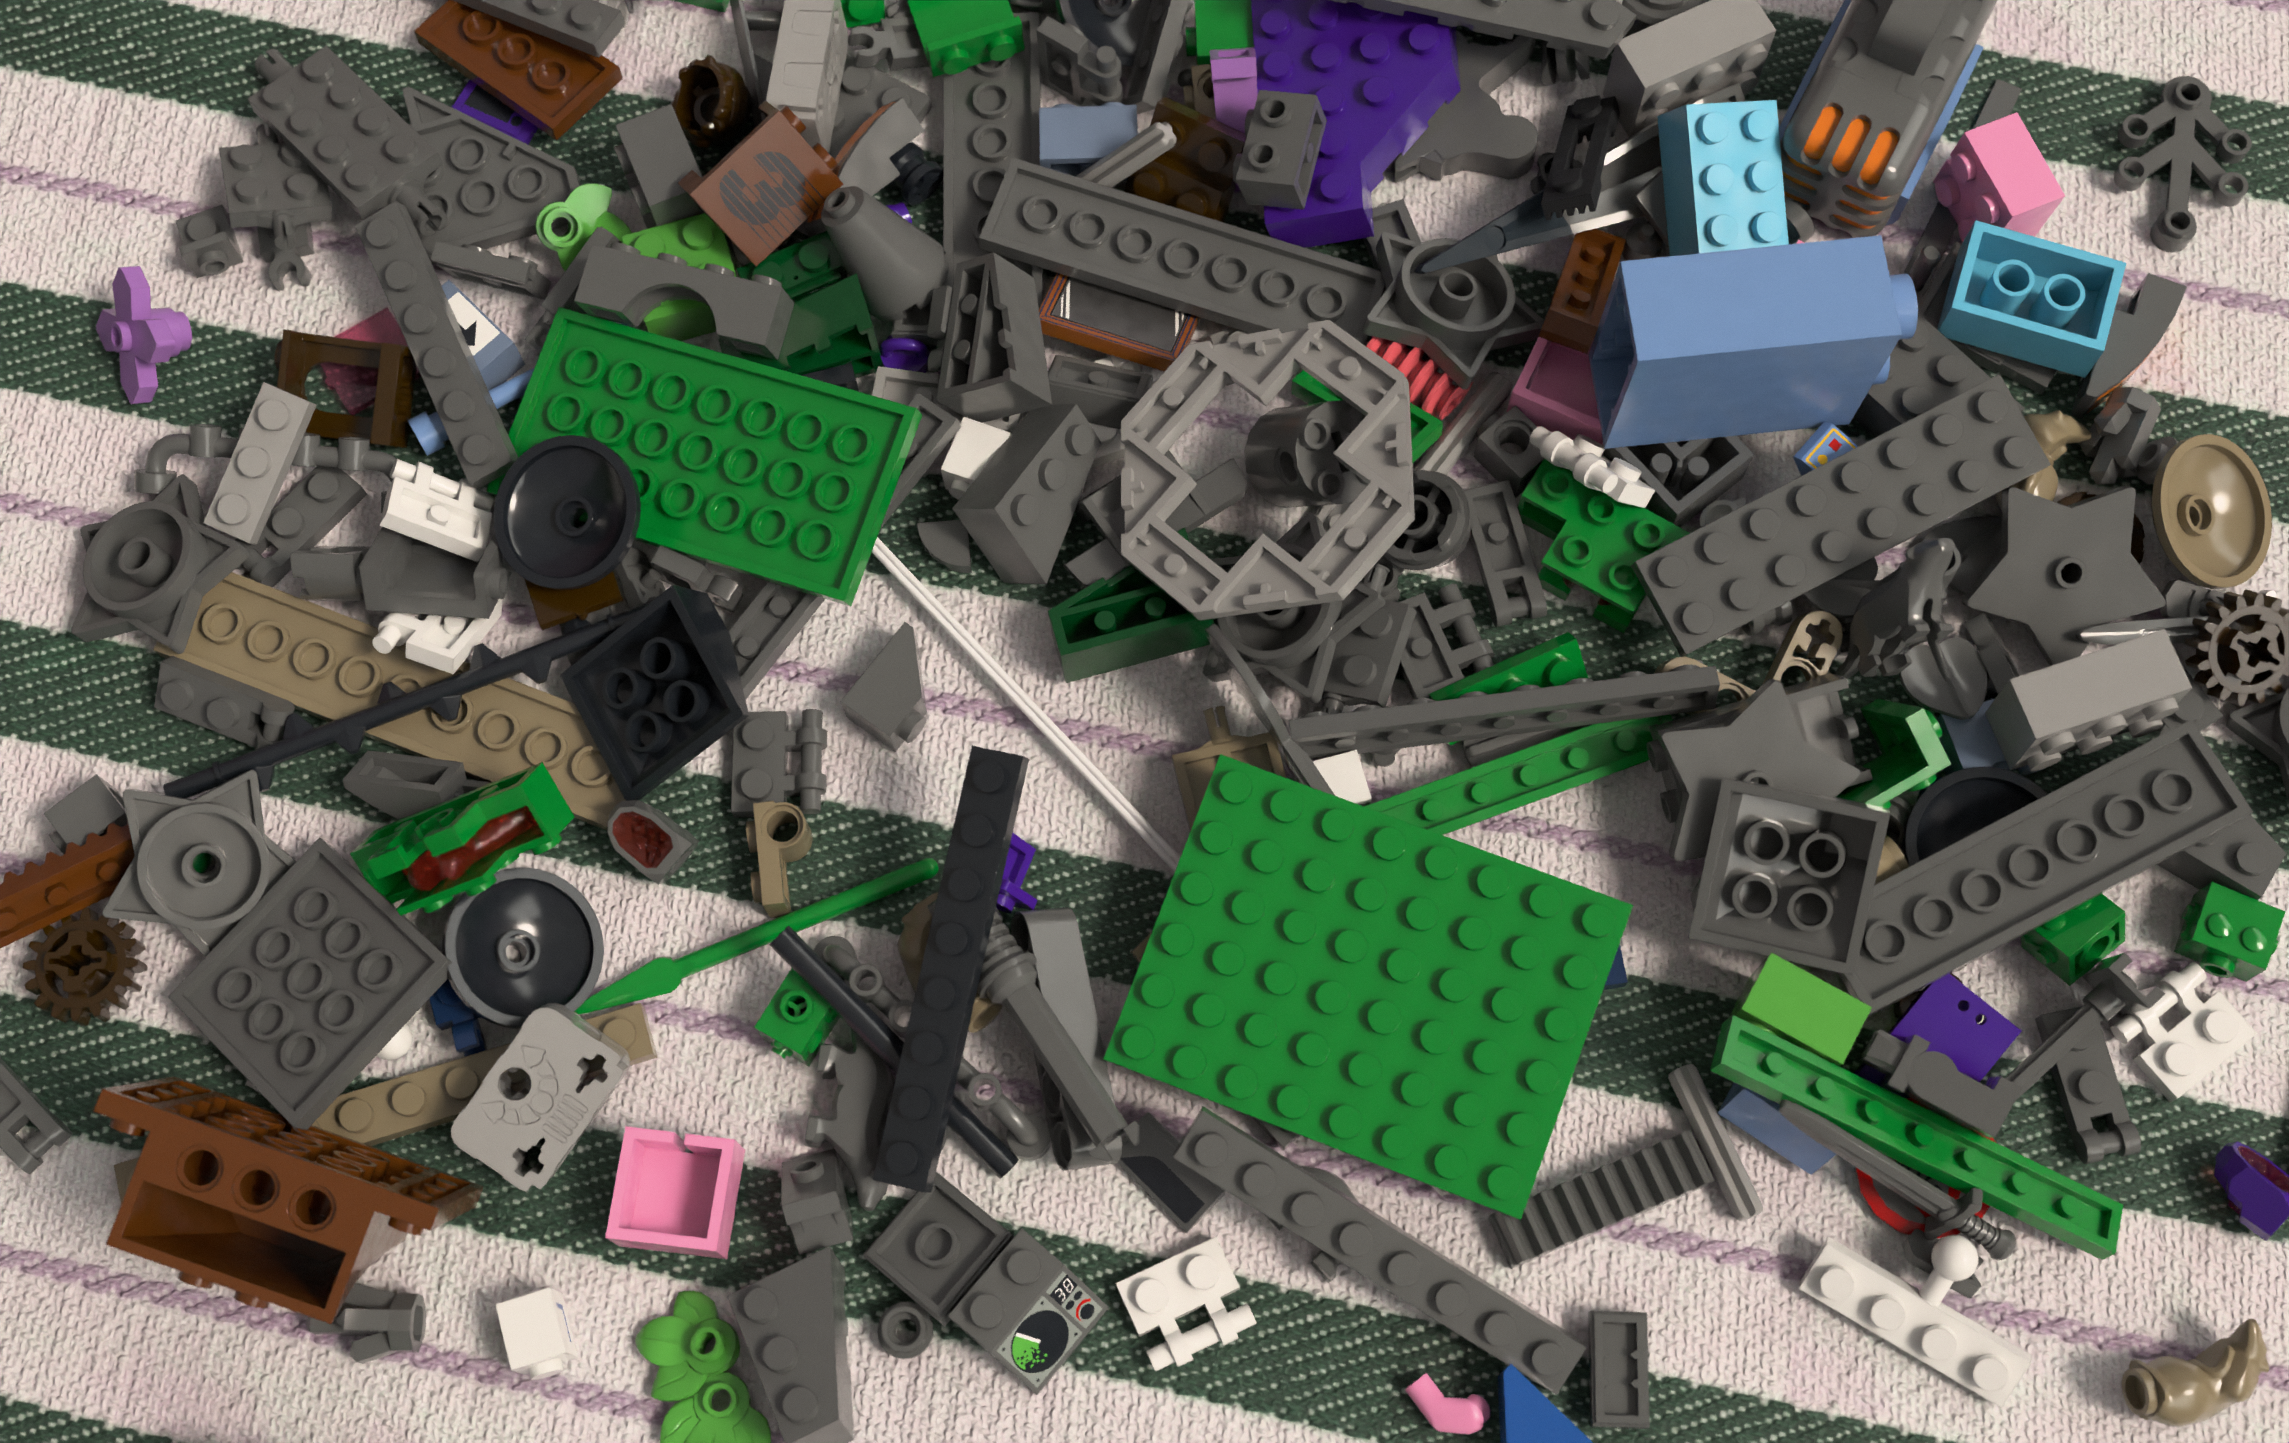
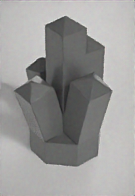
M2134 387L2115 388L2108 397L2103 410L2095 417V422L2089 429L2091 438L2079 443L2085 456L2095 458L2089 473L2096 484H2114L2118 476L2120 478H2127L2137 475L2139 459L2161 411L2154 396Z
M355 1283L344 1303L365 1309L345 1308L344 1311L338 1312L332 1324L309 1316L305 1323L308 1332L315 1335L367 1336L353 1341L350 1349V1357L356 1362L364 1364L396 1352L419 1353L425 1337L427 1315L424 1296L420 1294H395Z

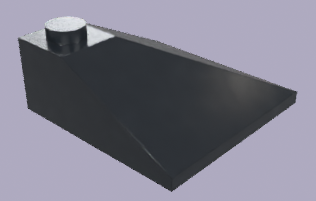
M672 585L560 674L625 801L641 800L749 716L731 636L707 593Z

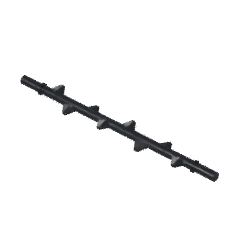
M649 603L612 616L610 613L606 615L607 619L593 624L586 619L580 620L579 618L567 621L561 636L503 658L499 657L483 643L474 646L471 665L468 671L409 693L404 692L393 682H387L382 686L377 705L316 728L297 713L291 714L287 717L281 741L222 763L215 761L212 763V767L164 784L165 795L189 798L216 788L251 769L257 772L259 791L265 792L271 787L275 765L333 743H337L351 755L356 754L360 751L366 731L431 707L448 722L454 721L458 718L463 694L519 673H524L537 684L547 681L552 661L599 644Z

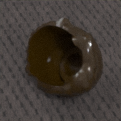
M707 55L702 61L698 59L693 60L688 67H683L679 70V89L675 92L674 100L671 104L686 139L690 140L693 145L706 149L708 147L722 146L738 135L744 129L753 109L751 95L740 73L729 65L716 62L711 55Z

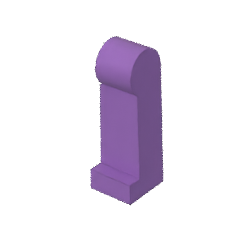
M1255 48L1210 50L1216 120L1245 133L1246 114L1249 109H1254L1257 100ZM1236 184L1234 193L1241 192L1238 184Z

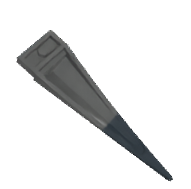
M1736 83L1681 106L1686 104L1745 102L1740 83ZM1658 120L1607 151L1600 178L1602 187L1596 211L1590 212L1589 207L1586 206L1585 213L1579 214L1578 209L1575 208L1574 215L1568 216L1567 211L1564 210L1563 217L1557 218L1556 213L1553 212L1552 219L1546 220L1541 205L1544 190L1419 265L1414 273H1428L1645 216L1631 197L1662 170Z

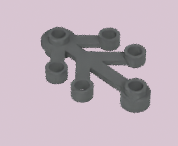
M2179 76L2170 80L2161 92V104L2144 115H2129L2125 118L2117 133L2122 145L2135 149L2143 146L2153 131L2170 121L2173 122L2172 136L2139 158L2127 157L2123 159L2114 172V182L2120 189L2135 191L2141 187L2148 176L2170 162L2166 210L2159 215L2152 225L2150 236L2153 243L2159 249L2171 253L2183 250L2192 240L2197 230L2195 218L2188 211L2192 168L2213 190L2214 199L2223 206L2232 207L2237 205L2249 188L2248 181L2243 175L2236 172L2226 173L2194 138L2196 125L2217 146L2216 153L2218 157L2229 164L2242 161L2252 146L2251 138L2246 132L2239 129L2229 130L2210 109L2212 95L2209 88L2201 80L2191 76ZM2182 95L2189 97L2191 100L2185 99ZM2128 127L2137 128L2142 135L2132 134ZM2227 142L2238 145L2240 151L2231 149ZM2124 170L2134 171L2138 178H2130L2125 174ZM2224 185H2230L2235 188L2237 194L2229 193L2224 188ZM2171 222L2178 224L2182 230L2173 227Z

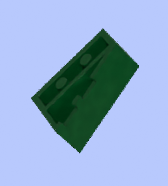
M857 273L795 302L778 360L732 350L721 338L718 339L721 351L724 354L798 375L852 363L855 378L876 373L878 366L883 367L874 327Z
M1185 527L1177 531L1178 534L1190 542ZM1132 565L1106 581L1102 577L1048 611L1053 641L1066 683L1211 645L1204 629L1214 624L1213 619L1199 621Z

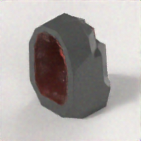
M621 801L609 813L607 833L615 851L658 885L667 882L680 869L699 843L689 831L679 826L661 810L655 809L642 801Z

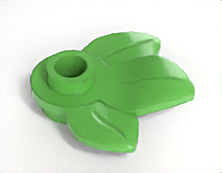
M593 183L580 185L573 189L564 202L547 204L538 213L535 221L536 234L544 246L557 251L561 267L564 271L567 270L597 227L600 228L602 226L615 235L622 243L621 236L632 233L623 220L607 212L612 198V189L610 187ZM558 217H563L568 222V230L561 236H556L551 229L553 220Z
M679 1292L674 1303V1316H661L653 1319L643 1326L636 1335L635 1343L640 1354L652 1364L659 1366L651 1389V1397L656 1400L673 1402L695 1395L708 1376L718 1375L729 1370L739 1357L740 1342L737 1331L731 1324L719 1319L715 1302L701 1292ZM715 1337V1347L711 1352L705 1354L708 1342Z
M722 1372L718 1375L708 1376L694 1397L675 1403L670 1408L662 1423L660 1443H771V1430L766 1417L750 1406V1391L745 1382L732 1373ZM727 1390L731 1397L730 1405L724 1411L718 1412L712 1406V1398L716 1392Z

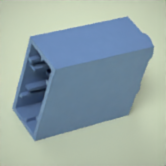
M1881 235L1620 261L1588 355L1604 449L1820 427L1825 421L1835 426L1850 424L1871 386L1886 382L1890 370V354L1897 342L1902 339H1910L1915 334L1918 304L1915 286L1911 277L1906 273L1889 275Z

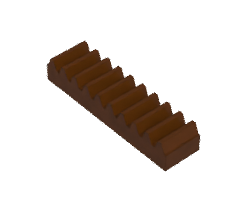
M1596 228L1575 234L1538 337L1588 354L1599 327L1626 239Z
M128 820L127 825L123 827L115 823L109 824L106 835L102 837L93 832L87 834L86 844L83 846L73 842L68 843L65 854L61 856L53 852L47 853L45 863L40 866L31 861L26 863L24 873L19 876L11 871L5 873L3 883L0 884V948L111 896L135 856Z

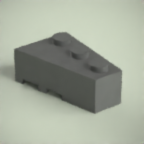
M1055 404L1029 411L952 508L1004 583L1047 584L1101 444L1100 439L1077 404Z

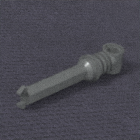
M937 899L927 906L932 916ZM996 908L977 994L980 998H989L991 1003L1000 1004L1005 1007L1095 1144L1096 1148L1089 1152L1090 1155L1095 1159L1111 1164L1114 1160L1104 1146L1123 1133H1126L1133 1145H1138L1140 1126L1137 1121H1133L1128 1125L1035 985L1037 971L1034 968L1037 964L1036 957L1033 953L1024 952L1020 946H1016V939L1013 935H1009L1010 932L1006 924H1001L1003 918Z

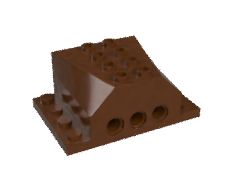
M175 1076L103 1088L94 1108V1112L111 1117L109 1126L115 1130L134 1136H144L146 1130L150 1131L106 1245L179 1270L177 1278L189 1285L210 1289L215 1283L235 1290L233 1298L243 1304L257 1308H268L269 1303L328 1324L333 1323L351 1288L363 1273L386 1252L404 1242L407 1233L422 1235L424 1229L432 1231L475 1208L484 1187L313 1125L308 1129L295 1128L279 1113Z

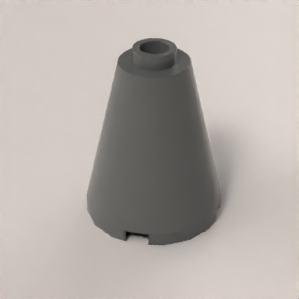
M857 186L838 188L828 195L821 212V220L848 276L850 277L857 273L869 314L881 321H895L906 318L902 311L914 304L919 309L929 304L932 300L934 289L943 286L949 273V264L945 261L944 256L946 252L941 244Z

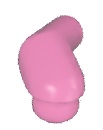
M1427 1373L1405 1389L1430 1425L1440 1432L1470 1435L1480 1431L1484 1423L1490 1418V1407L1483 1397L1476 1394H1471L1468 1399L1445 1397Z

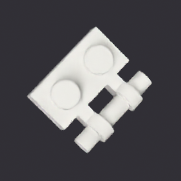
M1543 426L1537 427L1531 433L1530 443L1540 449L1541 457L1555 466L1573 471L1574 479L1587 488L1602 491L1618 502L1646 508L1655 492L1653 488L1638 479L1642 473L1638 468L1619 458H1614L1613 461H1610L1602 455L1605 450L1604 446L1587 436L1577 434L1575 440H1572L1560 431L1550 432Z
M396 459L389 476L393 481L387 490L380 526L479 562L487 546L492 513H489L492 507L494 496L477 490V487L471 486L468 480L463 478L456 482L433 473L434 468L418 461L416 465Z
M498 600L489 619L391 612L379 624V633L372 641L373 646L378 652L387 654L395 646H401L406 642V658L454 674L474 650V646L479 644L502 616V600Z
M2194 962L2188 964L2180 972L2171 971L2158 982L2159 988L2165 995L2150 1009L2123 1015V1018L2111 1026L2113 1035L2124 1044H2127L2137 1035L2146 1043L2148 1047L2136 1056L2133 1061L2169 1102L2182 1096L2258 1034L2220 991L2210 996L2204 1002L2195 995L2194 989L2207 979V975ZM2174 1006L2184 1018L2170 1030L2166 1031L2159 1024L2158 1018Z
M1213 1237L1116 1283L1139 1337L1157 1328H1160L1166 1342L1146 1351L1155 1372L1173 1363L1180 1367L1193 1360L1192 1354L1219 1341L1224 1346L1239 1339L1238 1332L1256 1324L1247 1303L1229 1312L1226 1311L1221 1298L1240 1290V1286L1217 1237ZM1205 1306L1211 1320L1182 1334L1175 1320Z

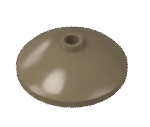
M2203 434L2186 438L2175 444L2162 459L2152 488V519L2159 543L2172 564L2192 582L2210 589H2223L2240 585L2249 580L2258 571L2266 557L2271 540L2272 514L2264 481L2250 457L2239 446L2224 437Z

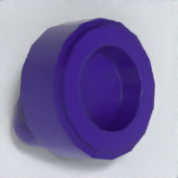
M890 335L881 343L880 355L883 367L923 373L928 371L930 351L929 346L923 342L910 338H892V335Z

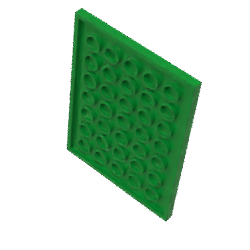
M1220 754L1103 1059L1521 1220L1633 905Z

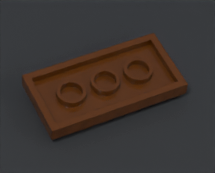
M448 0L414 30L420 45L556 141L623 79L620 67L603 55L598 58L453 0Z

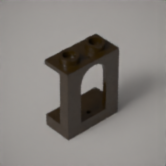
M283 329V338L278 342L275 350V365L279 370L277 387L307 401L309 400L305 394L306 377L313 367L321 363L332 362L379 369L373 418L325 412L315 408L305 433H314L322 437L336 439L338 437L368 438L372 444L407 448L410 427L407 420L411 419L417 366L408 346L315 335Z

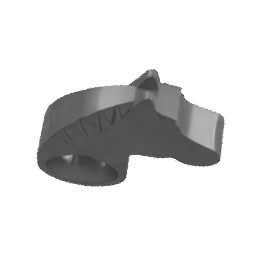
M1458 30L1456 31L1461 91L1448 105L1446 103L1441 105L1427 121L1429 127L1405 155H1398L1395 162V182H1402L1419 172L1441 181L1443 176L1453 175L1463 170L1480 171L1504 179H1516L1530 171L1535 160L1538 140L1536 127L1522 116L1504 115L1499 104L1489 94L1530 60L1535 50L1536 38L1519 35L1514 40L1503 45L1483 46L1473 42L1467 44L1468 39Z

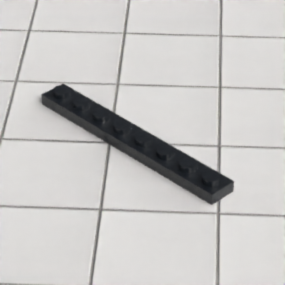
M976 746L971 747L873 1180L924 1193L932 1192L1029 763V758L1025 756Z

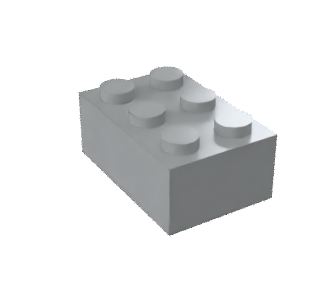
M1757 0L1707 1L1621 39L1614 48L1603 95L1605 98L1616 96L1620 111L1618 120L1629 137L1657 121L1658 115L1674 110L1685 103L1694 101L1726 86L1740 83L1743 95H1745L1758 84L1776 29Z
M2162 629L2009 679L1985 714L2010 771L2026 765L2029 766L2031 771H2037L2059 762L2062 759L2060 754L2079 748L2081 754L2085 755L2112 744L2111 737L2130 732L2132 738H2138L2164 726L2162 720L2179 710L2178 703L2192 689V686L2166 630Z

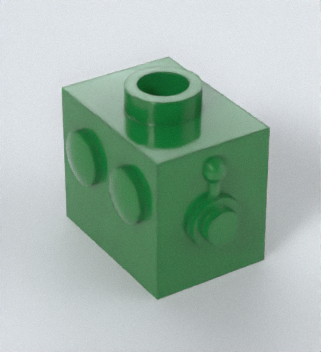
M1195 0L1194 27H1186V55L1196 56V65L1210 64L1211 66L1210 50L1254 47L1251 0Z
M2211 882L2195 893L2191 903L2184 909L2182 915L2184 923L2174 952L2199 962V966L2211 975L2223 978L2233 976L2247 982L2267 969L2270 957L2278 946V940L2276 939L2285 911Z
M2100 894L2022 935L2021 947L2071 986L2125 942V911L2106 896Z
M791 968L754 1028L763 1040L770 1044L772 1047L771 1051L783 1059L786 1056L789 1058L793 1057L809 1067L819 1052L820 1046L824 1044L840 1016Z

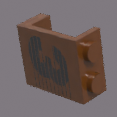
M764 101L758 107L767 118L703 178L691 170L678 182L691 199L756 267L825 202L830 193L843 185L833 172L838 166L834 158L819 143L811 147L800 135L806 129L800 119L787 106H784L779 111L767 101Z

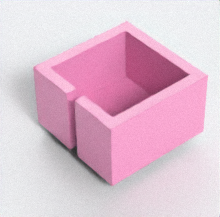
M2017 112L1964 132L1951 152V158L1946 160L1933 180L1938 200L1944 207H1948L1958 224L1959 236L1962 242L1965 240L1975 220L2035 237L2065 197Z
M1538 337L1511 393L1507 412L1516 405L1537 427L1543 426L1550 432L1560 431L1572 440H1575L1577 434H1582L1603 445L1588 356L1590 349L1588 354Z
M625 1126L605 1238L622 1247L727 1259L745 1149L735 1139L685 1133V1139L683 1140L675 1132ZM686 1147H687L692 1153H687V1152H685Z

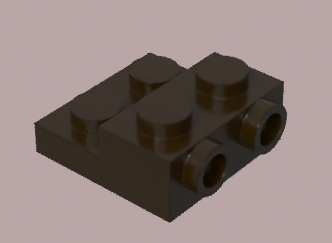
M1164 97L1156 104L1150 126L1156 122L1169 123L1172 126V132L1176 136L1177 141L1174 147L1128 176L1124 192L1224 223L1236 187L1233 180V164L1236 155L1243 153L1246 141L1245 133Z

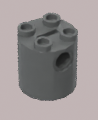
M1345 400L1274 408L1264 414L1250 430L1244 450L1246 472L1254 489L1268 502L1284 508L1353 503L1369 484L1342 465L1333 453L1366 416Z

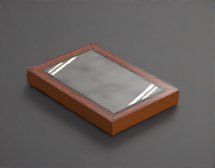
M1060 273L1056 274L1039 309L1042 334L1164 372L1189 345L1201 318Z

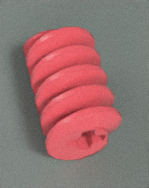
M1372 336L1366 346L1405 375L1409 382L1410 403L1439 420L1446 418L1460 404L1472 386L1471 383L1470 387L1465 390L1458 385H1453V380L1445 372L1441 374L1437 372L1439 366L1431 358L1427 361L1422 359L1424 351L1421 348L1413 347L1409 349L1406 344Z

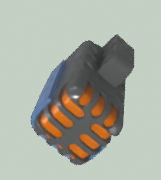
M1844 0L1779 126L1785 198L1799 204L1809 216L1821 220L1825 226L1832 229L1845 230L1852 235V238L1876 236L1886 225L1894 224L1900 218L1981 55L1984 47L1976 43L1997 0Z

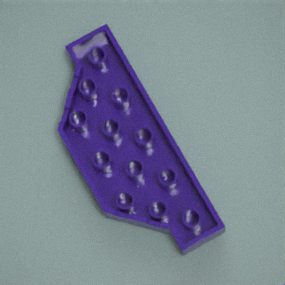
M1251 0L1257 68V96L1259 90L1317 95L1327 120L1304 210L1264 206L1265 226L1271 238L1307 248L1373 237L1374 225L1371 192L1384 179L1382 173L1399 154L1404 156L1429 127L1427 121L1443 103L1448 105L1461 91L1455 27L1437 24L1438 17L1404 11L1403 16L1363 8L1354 2L1339 3L1330 0Z

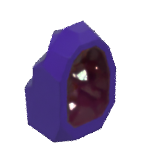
M2237 1141L2227 1143L2215 1156L2214 1176L2226 1190L2228 1205L2239 1214V1222L2264 1241H2267L2289 1217V1175L2249 1146Z

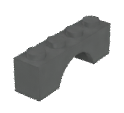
M612 242L610 248L591 244L574 300L588 315L638 327L652 310L661 305V302L681 299L695 300L711 308L715 318L716 333L730 349L778 360L795 304L784 291L782 283L757 274L753 275L751 280L735 277L733 271L715 264H705L704 269L687 266L688 263L684 259L667 253H658L657 259L640 255L641 252L638 249L619 242Z

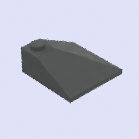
M1723 777L1688 938L1768 956L1772 952L1786 961L1855 976L1892 809L1837 797Z

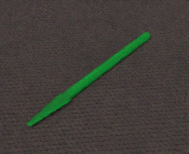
M924 858L679 958L657 957L588 997L575 1012L577 1014H585L671 993L677 989L681 979L770 944L788 926L797 933L933 878L938 873V863L933 858Z

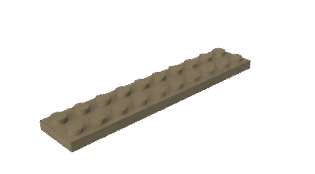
M233 572L203 596L183 653L178 654L158 641L153 648L163 658L167 659L175 656L292 702L295 709L327 722L335 721L377 705L382 686L387 682H393L404 692L409 693L468 671L471 665L464 661L457 671L451 674L406 658V642L401 646H395L387 654L380 653L374 648L372 643L374 637L379 633L377 627ZM509 678L463 694L458 718L454 721L448 722L429 707L365 732V736L417 757L463 762L466 776L483 782L492 783L543 762L575 816L574 818L604 830H608L609 813L615 805L625 801L576 705Z

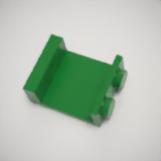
M906 0L933 78L944 74H959L968 69V67L991 60H1006L1015 53L1025 51L1022 22L1019 16L1014 17L1008 0Z

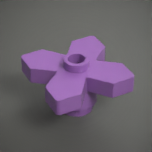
M140 266L119 267L112 283L115 308L102 309L96 324V331L106 351L119 352L120 382L130 404L152 402L158 388L155 363L169 362L170 357H176L180 351H187L190 348L192 342L191 326L187 316L182 311L174 312L169 307L151 309L150 286Z

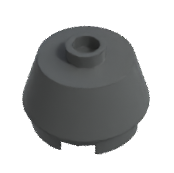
M1415 470V473H1413L1415 520L1383 556L1400 568L1425 570L1452 562L1465 549L1471 532L1470 508L1466 494L1455 480L1439 472Z

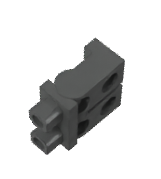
M1881 1029L1874 1031L1859 1061L1885 1074L1880 1084L1881 1086L1894 1093L1904 1092L1915 1101L1983 1137H1996L2022 1087L2002 1076L1989 1077L1985 1085L1959 1072L1953 1060L1945 1054L1936 1051L1926 1052L1930 1042L1916 1034L1906 1037L1903 1042Z

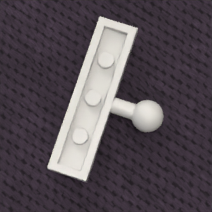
M1950 1235L1940 1239L1934 1245L1931 1254L1934 1269L1921 1290L1839 1242L1827 1237L1800 1280V1290L2001 1408L2004 1406L2031 1365V1354L1941 1303L1954 1281H1962L1969 1278L1977 1269L1978 1253L1969 1240L1957 1235Z

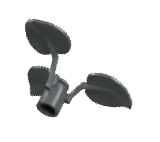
M1981 516L1955 520L1934 528L1924 537L1923 540L1950 538L1955 544L1952 559L1943 578L1941 612L1943 601L1947 596L1945 590L1949 585L1955 591L1966 594L1996 558L1998 548L2002 542V517ZM1872 558L1801 596L1819 611L1829 612L1839 618H1853L1862 597L1893 579L1905 562H1901L1897 570L1883 579L1874 580L1878 573V565L1876 559ZM1928 633L1927 642L1929 646H1914L1906 652L1910 656L1912 664L1899 673L1902 687L1913 701L1928 710L1959 720L1971 719L1982 706L1987 690V671L1978 654V650L1969 641L1960 637H1953L1941 643H1934L1931 634Z

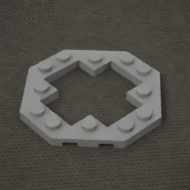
M1330 320L1308 323V329L1281 333L1278 328L1238 335L1239 341L1213 345L1210 341L1189 344L1121 420V441L1125 445V467L1121 468V507L1125 510V534H1121V555L1199 621L1344 600L1415 520L1409 382L1401 371ZM1301 368L1366 416L1333 454L1342 465L1369 485L1301 562L1297 561L1262 533L1227 573L1165 523V520L1196 487L1197 483L1164 454L1230 380L1267 406Z

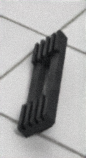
M1597 95L1578 99L1573 105H1568L1541 201L1546 220L1552 219L1553 212L1556 213L1557 218L1563 217L1564 210L1567 211L1568 216L1574 215L1575 208L1578 209L1579 214L1585 213L1586 206L1589 207L1590 212L1596 211L1602 187L1600 178L1610 138L1615 135L1620 115L1616 96L1601 99ZM1584 136H1586L1587 142L1590 143L1583 170L1581 168L1570 169L1576 146L1582 143Z

